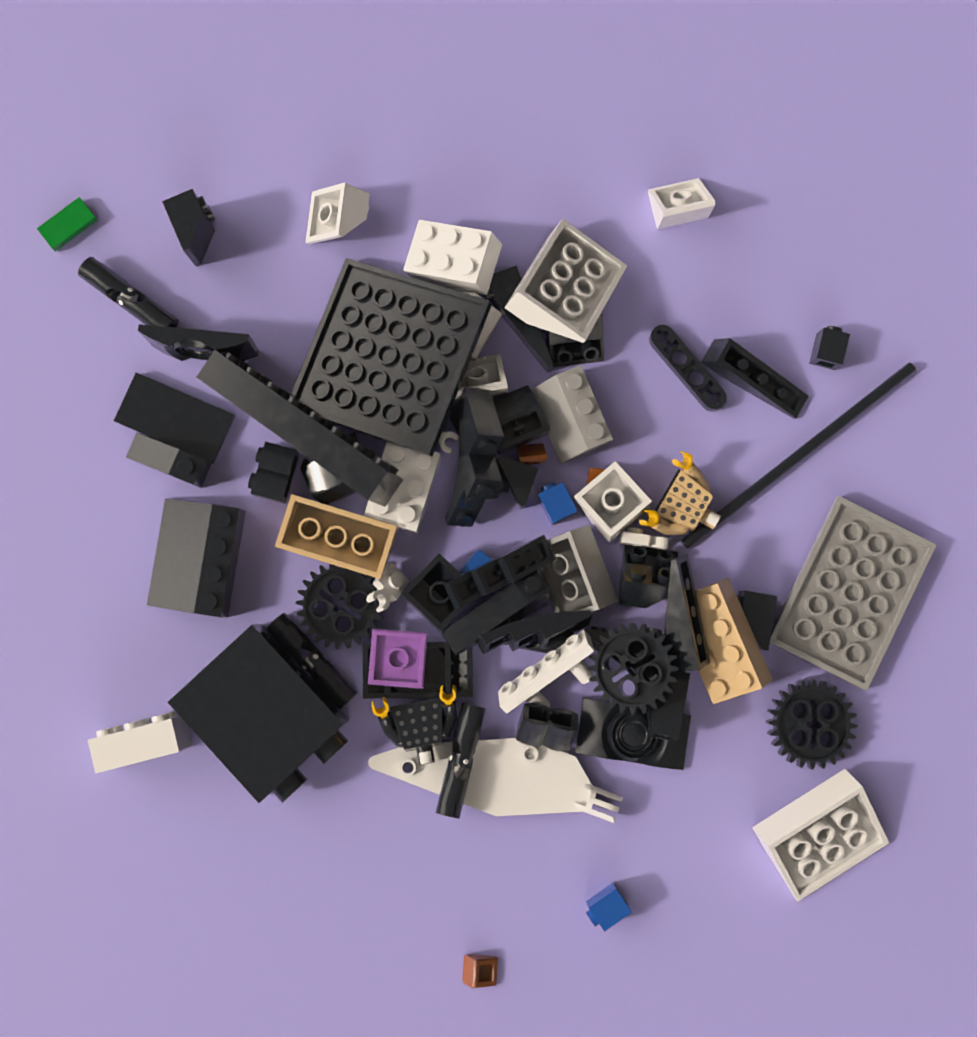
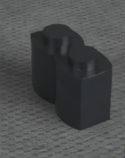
M265 441L264 446L259 447L256 454V462L259 463L257 471L252 473L249 478L248 488L251 489L250 494L285 504L299 458L298 450Z
M525 703L517 724L516 740L530 746L543 745L555 751H569L578 729V714L563 708L550 709L539 703Z

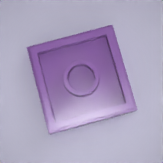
M372 629L368 684L423 689L428 633Z

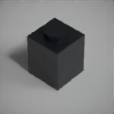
M836 326L822 328L816 333L809 364L831 370H836L842 366L850 334L842 332V329Z

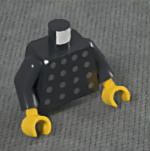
M442 685L440 687V697L389 707L387 699L382 697L384 706L377 708L374 705V701H372V711L378 716L384 734L396 747L403 748L406 752L416 750L419 765L435 763L433 747L444 744V739L451 735L457 720L455 701L457 688L453 685L452 693L446 694L443 692Z

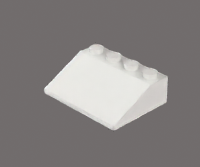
M562 219L546 239L506 304L505 309L529 325L584 343L627 265Z
M843 769L752 827L797 902L889 844L863 786L846 769Z

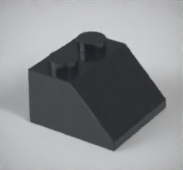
M190 189L166 199L162 203L183 251L195 266H199L204 259L215 232L212 225L215 217L204 197H198L194 190Z
M440 554L424 568L400 595L439 633L465 607L454 609L443 585L458 577L461 573Z

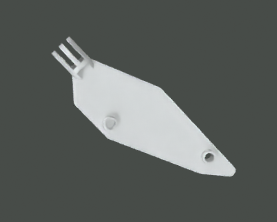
M516 738L478 740L476 751L473 754V764L463 804L494 816L585 812L615 824V817L591 808L593 804L618 813L620 807L596 799V793L622 802L623 797L593 786L576 756L562 751L551 750L543 745H526L517 741ZM444 742L443 745L433 747L435 763L419 765L416 750L406 752L403 748L398 747L372 756L368 764L371 769L440 795L449 756L453 750V742ZM407 762L413 765L411 773H406L403 769L404 764ZM460 766L454 767L456 777L462 773L464 768Z

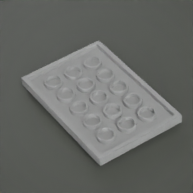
M837 496L772 628L770 643L867 691L935 550L936 544Z

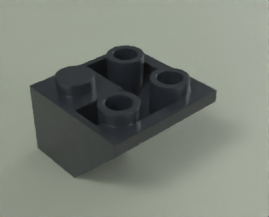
M624 545L619 582V605L648 608L668 598L671 560L678 557V552Z

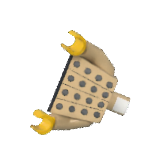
M680 451L683 455L682 462L676 459L672 460L673 465L682 468V470L678 469L656 509L643 510V512L649 515L648 521L639 520L641 525L651 526L665 535H685L688 531L693 532L698 522L714 529L721 517L718 513L707 508L713 498L712 494H710L711 487L701 470L693 463L692 455L684 451Z

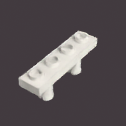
M582 630L577 635L570 636L559 648L548 652L534 666L527 667L513 681L505 683L498 691L500 708L509 713L524 701L527 703H539L550 708V701L539 690L567 670L582 684L589 682L594 673L588 670V665L583 659L594 652L591 636L585 630Z

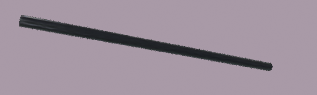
M910 362L718 511L717 513L721 517L715 527L915 372V366ZM702 524L681 540V543L686 549H689L713 529Z

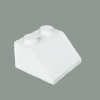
M616 461L574 496L590 522L609 543L645 513L643 510H648L652 503L651 499Z

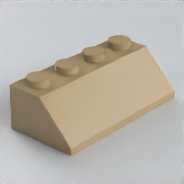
M291 494L275 547L381 579L391 556L399 528L395 525Z

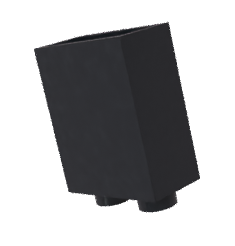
M252 624L167 702L258 803L264 800L271 792L283 803L307 780L298 769L301 764L313 753L325 764L348 742L346 737L339 731L349 721L348 717L262 624Z

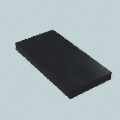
M135 373L114 418V422L214 464L235 415L139 373Z

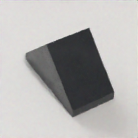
M501 456L497 460L507 478L509 488L519 508L522 509L526 506L538 468Z

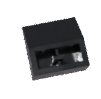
M602 312L584 343L546 330L548 349L553 367L604 361Z
M528 385L493 399L504 434V438L497 450L499 455L549 434L550 428Z

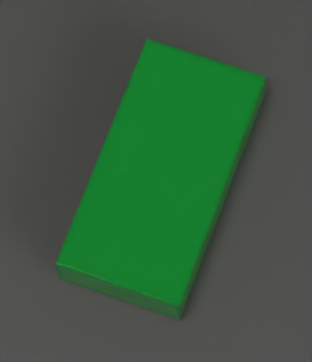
M78 197L39 226L37 230L56 252L98 220L83 200Z

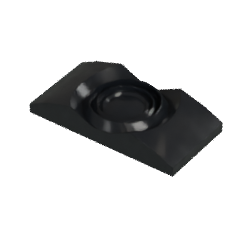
M138 325V331L152 347L180 361L189 358L208 360L214 350L223 355L228 351L243 361L255 358L259 353L249 334Z
M427 642L424 688L422 689L369 685L371 643H363V699L382 697L437 698L440 697V687L442 685L443 692L446 694H451L452 687L455 685L457 688L456 697H473L472 647L455 656L447 642Z
M583 698L575 753L634 762L653 767L684 769L691 715L683 714L680 737L673 743L647 737L648 717L647 713L644 714L640 707H638L637 714L632 715L630 707H628L625 713H620V704L611 709L609 708L610 702Z

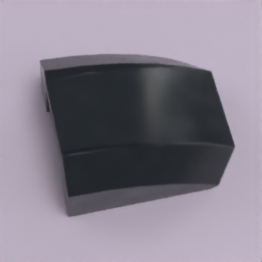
M355 432L349 434L356 439L355 441L360 443ZM307 456L304 457L300 469L313 499L328 505L357 493Z

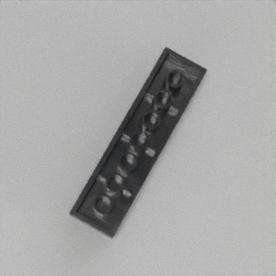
M214 350L196 378L367 500L385 507L404 480L397 475L399 469L379 458L375 452L355 441V438L335 427L332 422L315 413L312 408L292 397L293 395L280 386L278 387L268 377L257 372L248 363L227 351L223 355Z

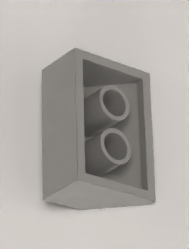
M581 365L557 374L531 389L550 428L548 436L560 464L604 447L613 440Z
M590 525L571 530L547 540L556 560L539 569L544 581L552 590L550 598L555 612L586 610L593 612L618 602Z

